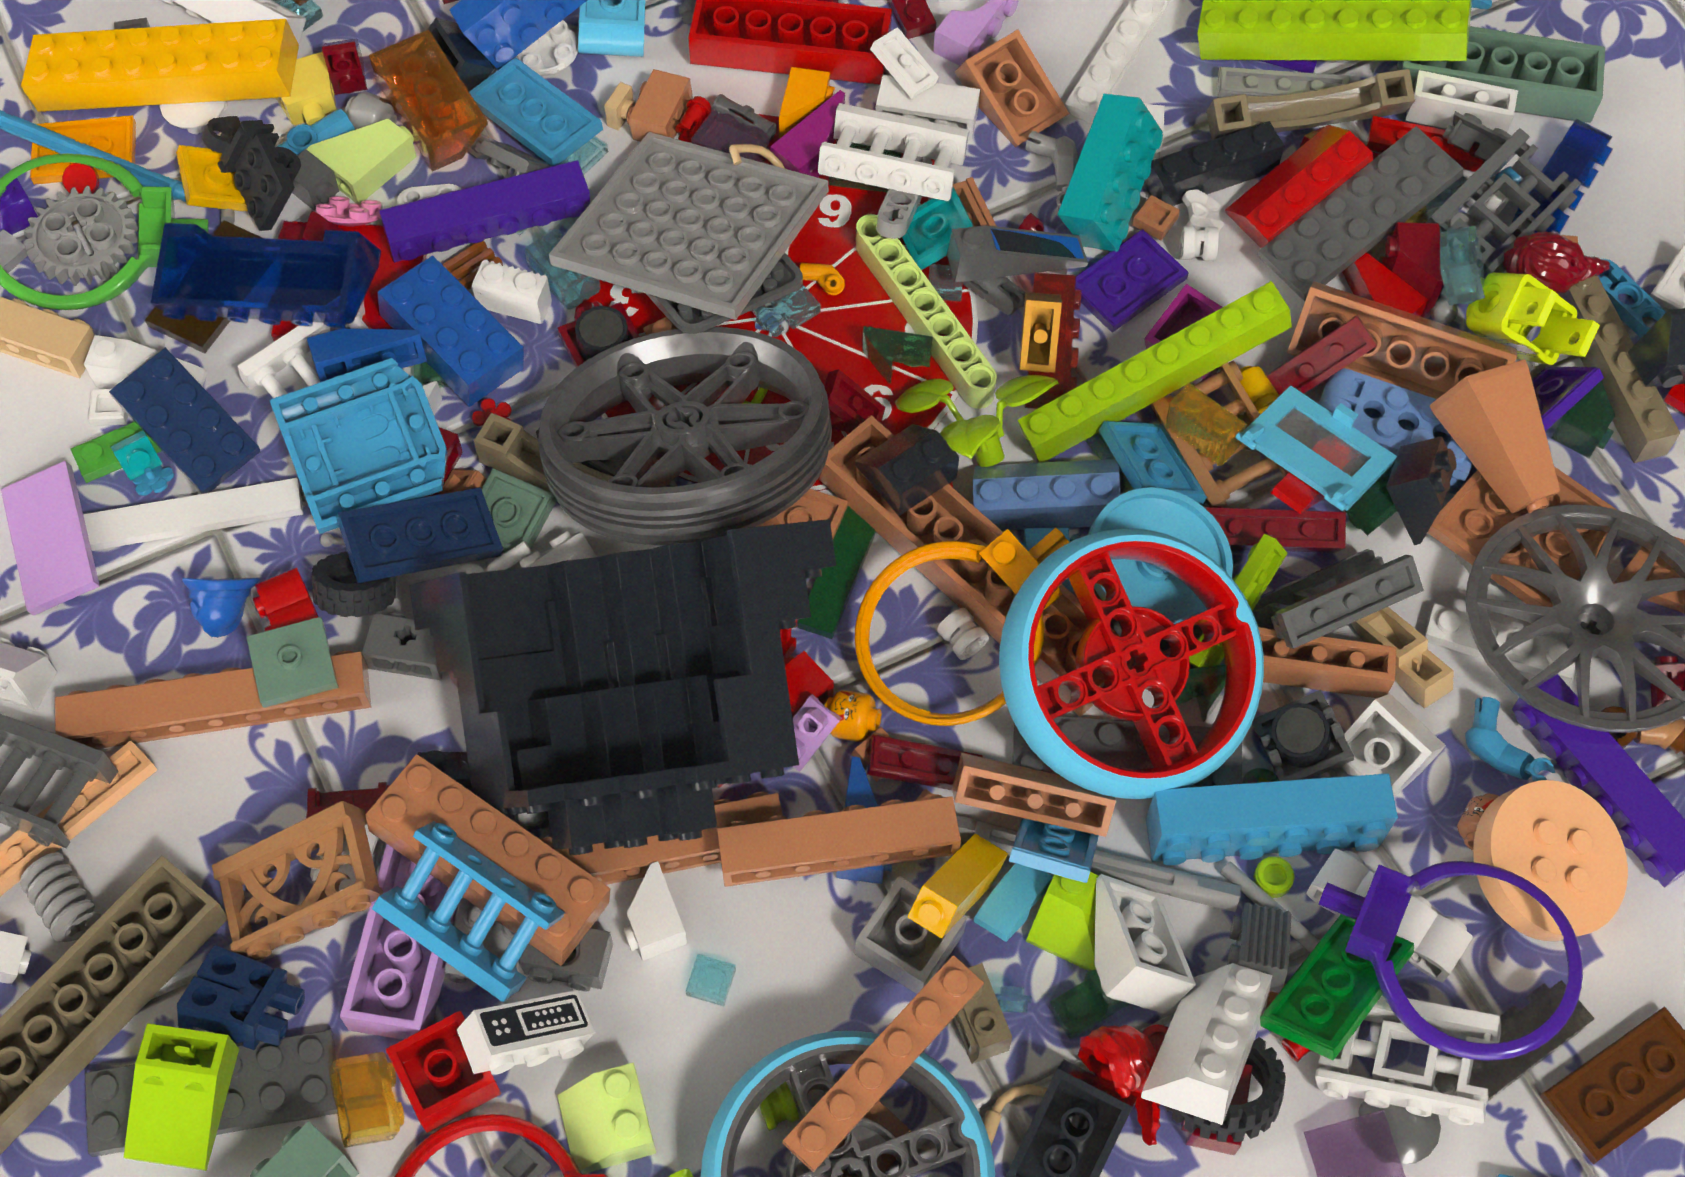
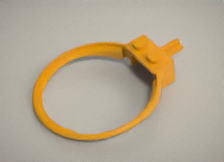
M1055 527L1028 551L1006 529L987 546L961 541L930 543L908 551L890 563L876 577L861 602L855 626V649L858 664L865 680L875 695L898 714L916 722L937 726H953L973 722L990 715L1004 706L1006 701L1003 691L984 705L972 710L952 714L932 713L901 700L881 680L872 660L869 637L874 610L885 590L897 577L916 565L940 559H960L980 563L982 557L1006 585L1017 594L1025 580L1044 559L1060 547L1070 543L1063 533ZM1059 587L1051 596L1044 610L1062 595ZM1043 613L1035 636V666L1039 660L1044 640Z

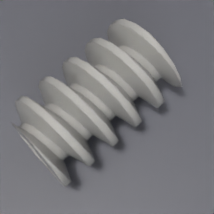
M58 852L47 854L33 862L22 874L19 884L22 891L27 893L29 902L35 906L34 908L38 916L42 917L45 927L50 929L52 938L57 942H70L79 939L101 917V914L96 911L93 912L95 908L93 901L85 900L87 897L86 890L78 888L80 884L78 878L71 876V867L63 864L65 861L64 856Z

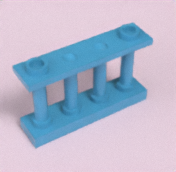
M433 821L417 829L413 835L415 839L427 847L404 887L396 886L380 895L372 910L497 999L504 1002L520 990L527 978L517 971L516 964L537 928L540 926L547 930L560 921L565 912L556 907V903L551 897L544 893L535 892L456 837L457 834L451 827ZM441 856L457 867L459 871L436 911H432L419 902L417 896ZM474 879L491 891L492 894L469 934H465L452 925L450 918ZM505 903H508L525 915V918L502 957L498 958L484 948L482 942Z

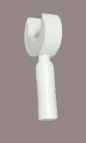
M523 541L490 562L485 570L477 564H466L461 566L455 573L466 571V574L507 570L530 555L532 551L528 544Z

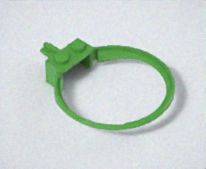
M82 154L47 155L32 159L13 168L0 179L1 197L10 182L33 168L61 162L80 163L96 167L112 175L129 190L132 196H139L142 203H139L138 260L131 257L116 275L91 291L76 295L42 293L19 283L0 265V285L17 298L42 308L78 310L103 304L129 289L148 267H174V239L209 240L208 219H175V205L171 187H143L130 171L119 164L103 158Z

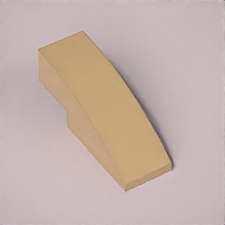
M1386 607L1351 623L1363 642L1397 647L1395 681L1424 709L1453 690L1454 670L1429 651L1428 639L1391 608Z

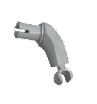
M1032 131L1028 137L1033 139L1034 142L1027 140L1026 151L1051 158L1055 167L1056 190L1062 191L1056 199L1059 211L1079 159L1074 140L1067 136L1056 139L1040 134L1037 131Z

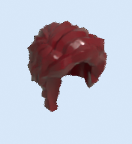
M1539 232L1518 237L1514 242L1513 248L1504 253L1503 262L1506 273L1532 275L1557 294L1566 293L1580 281L1598 276L1603 271L1610 269L1609 261L1595 256L1589 257L1584 255L1578 243L1572 242L1566 237L1553 232Z

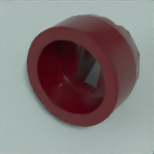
M1030 213L1018 229L1044 232V225L1039 218Z

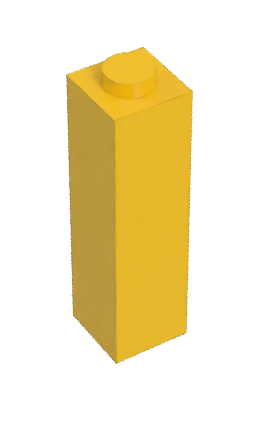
M975 833L922 886L907 917L938 937L943 938L993 885L1009 853Z

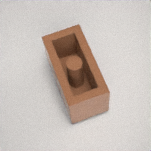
M653 69L648 81H644L641 85L639 98L635 106L632 105L627 114V124L630 125L633 140L641 142L648 132L675 138L677 134L675 126L687 110L686 104L688 100L693 99L690 78Z

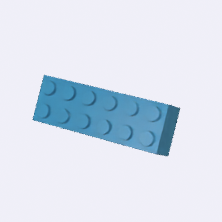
M1388 773L1175 788L1156 791L1145 820L1151 861H1163L1165 865H1179L1188 859H1201L1203 862L1212 863L1230 856H1240L1243 860H1253L1262 857L1264 854L1278 853L1281 857H1293L1301 854L1302 851L1317 850L1319 854H1332L1335 848L1338 850L1341 848H1355L1356 851L1360 852L1371 851L1382 845L1396 822L1398 815Z

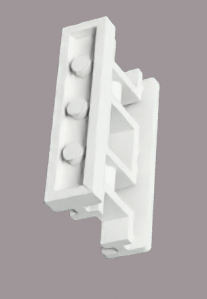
M1383 995L1364 1019L1365 1021L1382 1024L1379 1043L1358 1039L1359 1026L1343 1047L1341 1059L1335 1058L1332 1061L1320 1055L1319 1068L1316 1070L1315 1079L1318 1089L1322 1090L1329 1097L1347 1099L1348 1096L1364 1099L1367 1104L1379 1108H1387L1389 1104L1405 1107L1408 1112L1424 1117L1431 1116V1113L1448 1116V1119L1461 1125L1485 1122L1488 1089L1469 1085L1473 1060L1440 1055L1439 1049L1418 1038L1397 1018ZM1407 998L1422 1018L1449 1036L1483 1044L1499 1043L1501 1022L1499 1015ZM1391 1038L1430 1046L1424 1076L1386 1069ZM1354 1055L1375 1059L1372 1072L1373 1079L1350 1075ZM1436 1071L1459 1075L1456 1089L1457 1096L1433 1091Z

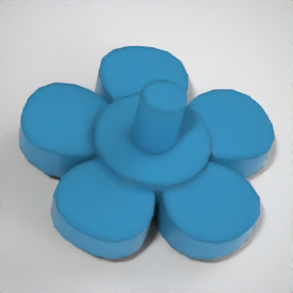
M161 465L154 469L146 468L145 473L133 479V482L137 486L135 490L138 495H148L152 490L154 493H160L168 487L167 482L174 477V472L169 467L163 469Z

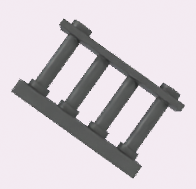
M0 714V747L4 744L13 749L0 767V795L26 758L31 759L34 755L43 760V763L13 806L0 802V823L28 833L31 839L41 845L49 846L50 843L67 848L70 840L60 830L58 825L88 781L93 782L94 779H98L110 784L119 771L103 751ZM63 767L73 770V776L44 818L27 813L56 770H62Z

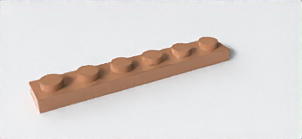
M953 955L785 1137L782 1143L814 1173L983 987L984 982Z

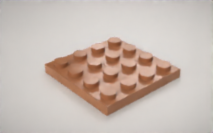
M1554 466L1561 492L1548 499L1550 504L1548 507L1592 505L1615 509ZM1477 470L1438 513L1427 533L1473 565L1480 550L1491 536L1504 525L1527 514L1528 511L1525 509L1511 513ZM1576 529L1596 558L1608 533L1589 529ZM1554 530L1533 537L1565 575L1576 580L1581 578L1578 560L1561 530ZM1522 543L1510 550L1499 562L1501 564L1517 565L1539 570ZM1492 573V580L1524 603L1553 607L1551 599L1535 587L1517 579Z

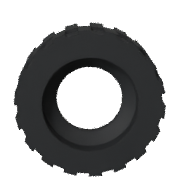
M346 551L335 555L331 554L327 558L319 560L317 565H314L312 568L313 602L315 605H318L320 610L326 611L328 614L340 615V617L373 615L376 612L387 609V606L394 603V598L396 599L395 576L358 583L348 552Z

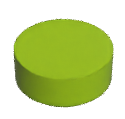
M1267 857L1257 865L1253 875V881L1272 898H1279L1287 894L1295 878L1292 866L1280 857Z

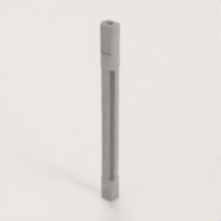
M956 815L961 838L960 844H965L976 833L1009 853L1008 855L1010 856L1017 830ZM1095 850L1090 872L1098 876L1103 874L1153 892L1236 912L1240 898V885Z

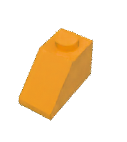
M791 67L779 114V138L783 137L835 94V87L830 86V72Z

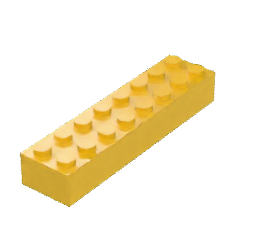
M286 19L36 34L32 38L21 87L38 112L290 97L299 44Z

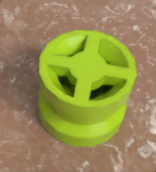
M787 1082L778 1086L759 1105L768 1131L776 1129L778 1124L785 1120L790 1122L800 1120Z

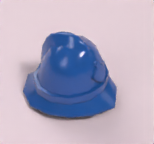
M182 578V582L189 590L188 598H191L190 609L193 617L197 619L204 632L211 637L217 638L226 636L236 630L243 617L247 597L251 596V589L261 580V578H224L213 580Z

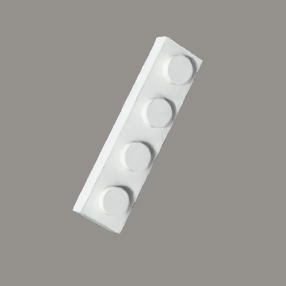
M1434 603L1430 610L1424 634L1428 639V643L1484 659L1471 634L1466 613ZM1489 620L1499 646L1522 630ZM1538 636L1505 653V656L1517 670L1538 675L1564 654L1568 647L1565 642L1545 636ZM1575 662L1558 673L1567 685L1573 679Z

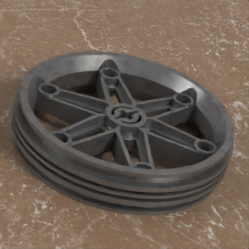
M713 327L697 334H687L679 329L645 335L618 344L588 359L568 374L553 390L542 410L538 447L548 486L563 510L573 520L597 534L615 540L644 545H668L708 540L727 535V530L755 527L788 509L819 478L828 457L832 427L828 397L824 385L819 379L812 363L794 347L771 336L737 328ZM701 382L686 395L673 387ZM756 387L773 391L791 400V402L785 404H742ZM722 394V396L713 405H711ZM654 395L666 407L657 411L648 399ZM625 401H629L637 412L595 420ZM786 442L774 453L752 466H747L736 452ZM710 453H714L725 467L720 472L704 458ZM658 459H660V460L644 475V473H645ZM586 460H627L617 474L609 479L608 482L587 475L576 469L572 464ZM685 470L702 481V483L665 487Z

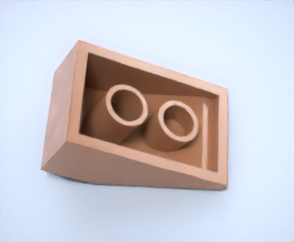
M1018 29L967 59L954 71L963 86L980 89L979 108L1015 148L1030 139L1028 136L1032 131L1040 133L1070 114Z

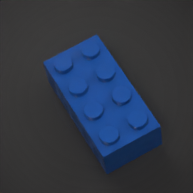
M461 0L449 10L462 33L499 70L587 0Z
M433 255L378 291L380 316L393 329L419 330L427 359L426 363L468 407L523 370L524 347Z

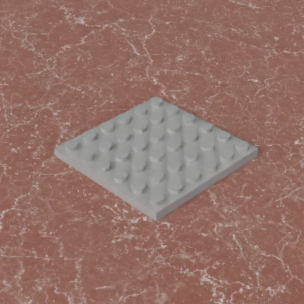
M648 132L549 253L550 264L736 320L829 192L828 180L741 157L742 163L734 165L729 153Z

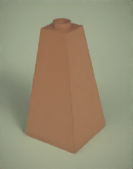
M1525 359L1466 376L1429 405L1433 414L1511 513L1527 509L1528 513H1532L1535 510L1546 508L1550 505L1548 499L1561 492L1529 367Z

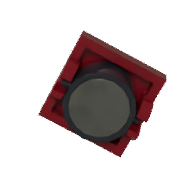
M598 301L592 302L591 309L585 311L583 306L578 308L574 316L575 321L557 327L559 337L576 368L609 348L640 337L621 302L607 307Z

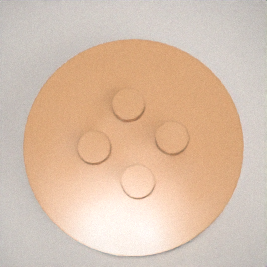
M1554 780L1531 782L1497 797L1485 809L1478 822L1473 843L1474 862L1508 870L1536 885L1562 910L1570 922L1576 937L1600 929L1618 911L1625 895L1628 879V864L1624 844L1617 827L1608 813L1595 799L1581 789ZM1477 875L1480 887L1489 904L1512 928L1537 940L1563 941L1562 933L1553 917L1530 894L1506 881Z

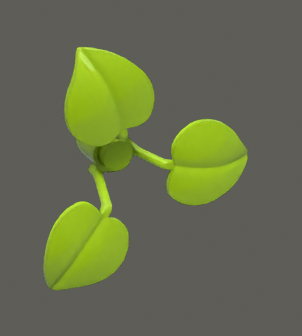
M1041 375L1019 376L1007 381L995 392L996 398L999 399L996 417L993 415H980L964 420L951 398L947 395L954 389L953 384L944 379L926 380L912 386L895 401V405L900 411L916 413L935 406L939 401L945 403L956 421L943 428L940 435L955 452L970 459L975 455L978 466L990 467L1000 463L1005 458L999 439L1005 435L1002 428L1004 408L1007 405L1010 407L1024 405L1059 383L1054 378Z

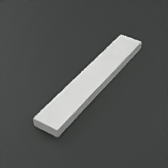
M298 478L99 511L83 514L91 550L95 551L303 515L299 480Z

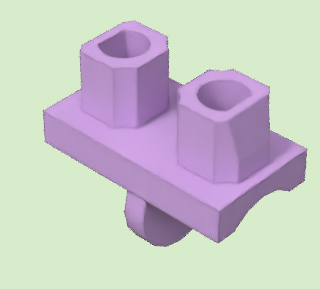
M813 694L793 717L799 765L793 767L799 772L842 719L838 714L826 708Z

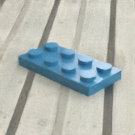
M516 57L466 94L472 106L551 166L561 163L603 130L602 122L599 118Z

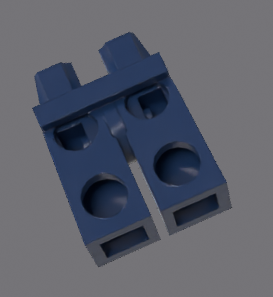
M214 945L198 969L197 977H193L177 1002L178 1028L195 1030L198 1027L213 1033L229 1035L234 1042H243V1047L255 1050L260 1041L280 1046L288 1029V1020L276 1016L278 1010L293 1015L298 1014L305 1001V990L287 982V970L278 967L273 969L264 963Z

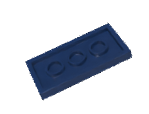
M166 347L109 391L111 397L202 494L210 493L261 452L259 446Z
M481 487L338 512L337 522L358 583L499 557L503 551Z

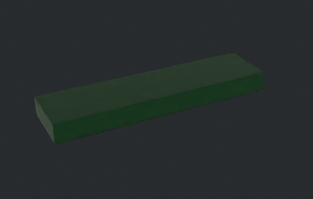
M847 506L833 539L836 566L821 569L822 576L816 577L808 596L811 617L798 620L799 629L829 639L834 637L876 534L875 529L849 506Z

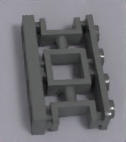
M1521 128L1440 206L1426 222L1439 223L1442 245L1455 235L1479 256L1469 269L1473 273L1477 271L1481 275L1478 279L1481 283L1484 282L1486 276L1490 273H1504L1506 271L1503 265L1504 253L1512 249L1515 242L1514 240L1492 263H1489L1487 260L1496 250L1484 239L1489 232L1502 244L1512 234L1517 239L1523 235H1531L1535 231L1538 233L1544 232L1555 221L1552 214L1557 209L1564 212L1578 197L1573 192L1581 184L1580 181L1575 179L1573 182H1570L1567 179L1569 175L1564 171L1552 182L1528 161L1538 148L1534 144L1530 147L1526 143L1530 136ZM1517 154L1520 158L1512 166V169L1523 180L1517 184L1504 173L1496 182H1493L1491 179ZM1534 188L1548 199L1558 190L1561 194L1535 219L1532 214L1540 204L1528 193ZM1498 190L1523 211L1509 227L1484 205ZM1471 199H1474L1476 202L1467 213L1478 221L1479 224L1472 229L1459 218L1449 227L1447 223Z
M1366 549L1263 594L1252 612L1258 627L1274 629L1279 639L1284 638L1286 646L1294 649L1424 591L1413 556L1403 555L1384 564L1381 556L1375 557L1373 550Z

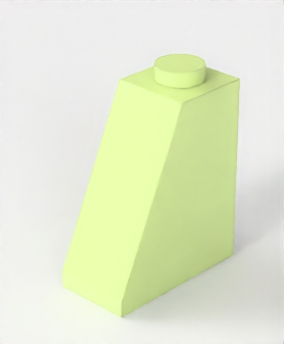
M389 119L315 143L306 149L333 170L339 190L358 204H361V201L366 200L417 157L413 145L414 137L411 132L404 126H397Z

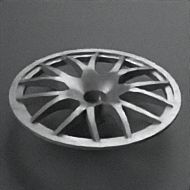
M1561 505L1535 510L1532 513H1527L1514 519L1490 537L1480 550L1469 574L1465 597L1466 615L1475 644L1485 662L1499 680L1514 694L1548 716L1571 725L1604 732L1629 733L1646 731L1668 725L1685 717V690L1682 691L1634 644L1644 641L1658 645L1685 659V642L1672 633L1685 630V616L1650 615L1637 608L1639 603L1651 597L1685 590V545L1665 530L1642 518L1619 510L1592 505ZM1576 529H1589L1608 533L1596 558ZM1561 530L1578 560L1581 581L1565 575L1533 537L1542 533ZM1616 535L1631 540L1651 551L1641 569L1631 580L1613 584L1607 571V564ZM1522 543L1539 570L1517 565L1501 564L1499 562L1510 550ZM1658 556L1681 577L1645 581ZM1492 573L1517 579L1535 587L1551 599L1553 607L1487 599L1488 585ZM1487 611L1531 622L1532 624L1520 630L1499 646L1491 629ZM1554 634L1565 640L1568 647L1567 651L1530 681L1505 656V653L1538 636ZM1592 657H1602L1611 661L1623 687L1626 713H1607L1589 710L1590 664ZM1575 662L1579 707L1551 696L1538 688V686ZM1635 672L1664 691L1672 699L1659 706L1636 711Z

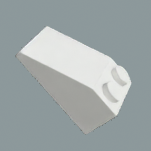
M1100 874L1096 878L1094 965L1101 981V988L1107 997L1166 1014L1196 986V983L1159 893Z

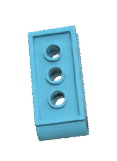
M587 0L579 9L578 53L643 57L645 0Z

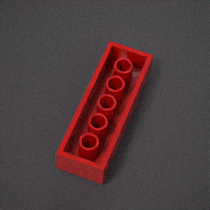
M696 0L688 37L690 64L788 75L790 74L791 67L830 72V79L880 85L886 68L870 48L874 41L891 32L892 9L818 0Z

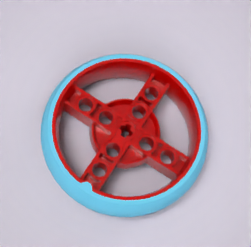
M1115 529L1092 533L1075 539L1050 554L1033 570L1022 584L1007 613L1001 635L999 668L1004 698L1010 715L1028 746L1047 766L1068 781L1102 795L1124 799L1153 798L1156 791L1189 788L1217 770L1235 752L1251 727L1257 712L1263 686L1264 656L1258 625L1252 609L1234 580L1212 558L1196 547L1164 533L1143 529ZM1127 559L1146 562L1171 573L1197 595L1207 610L1173 624L1167 617L1157 611L1132 606L1111 560ZM1069 578L1089 622V626L1084 631L1077 646L1075 669L1038 686L1034 665V643L1039 620L1053 593ZM1096 583L1104 587L1106 591L1105 601H1101L1096 597L1094 593V585ZM1112 618L1121 624L1122 634L1120 637L1111 631L1110 621ZM1195 624L1203 630L1202 642L1197 640L1193 634V626ZM1161 639L1166 640L1170 645L1171 654L1169 657L1165 656L1160 650ZM1222 642L1226 665V680L1222 703L1212 727L1195 746L1175 701L1187 682L1189 657ZM1133 657L1137 665L1129 669L1126 662ZM1094 669H1098L1104 675L1105 682L1102 688L1093 681ZM1061 684L1066 685L1070 689L1071 700L1069 703H1065L1059 697L1058 690ZM1145 689L1153 695L1154 704L1152 708H1149L1143 702L1142 695ZM1091 702L1099 710L1110 716L1133 721L1154 768L1126 769L1095 759L1073 744L1059 729L1053 719ZM1161 724L1167 727L1170 733V739L1167 744L1159 737Z

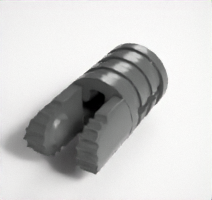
M1007 277L963 282L964 286L970 288L971 291L977 293L982 299H985L989 304H992L1006 315H1012L1017 310V307L1024 306L1026 292Z

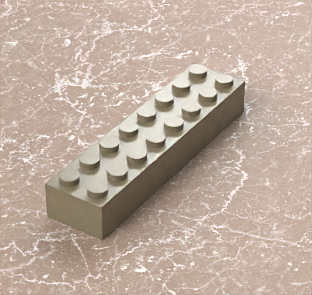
M161 855L0 1017V1155L227 921V915L219 903L164 856Z

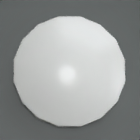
M562 20L518 54L516 58L540 76L553 75L564 70L574 61L578 54V39L575 33L569 29L567 23Z
M228 102L162 104L160 109L163 117L171 125L187 129L192 134H199L205 130L206 125L211 119L218 118L226 110Z

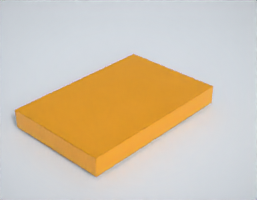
M133 115L36 124L135 164L136 121ZM32 142L31 160L47 155L60 154ZM52 163L33 168L30 171V178L34 185L63 182V172L72 163ZM93 167L97 171L99 179L113 177L107 172Z

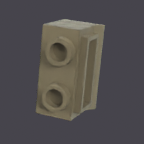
M983 963L969 967L984 982L983 987L953 1018L971 1064L1009 1051L1012 1041L1011 1032Z

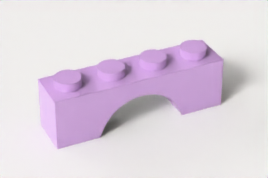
M989 0L985 5L975 10H951L935 30L934 53L960 66L967 59L984 50L986 43L991 37L995 38L998 35L1002 22L1007 16L1011 17L1014 14L1019 0Z

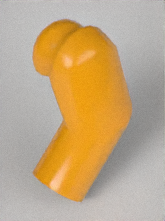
M800 264L803 280L817 281L825 292L830 295H838L843 291L845 286L844 279L832 265Z

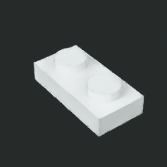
M898 27L873 42L870 50L911 99L936 84L939 76Z

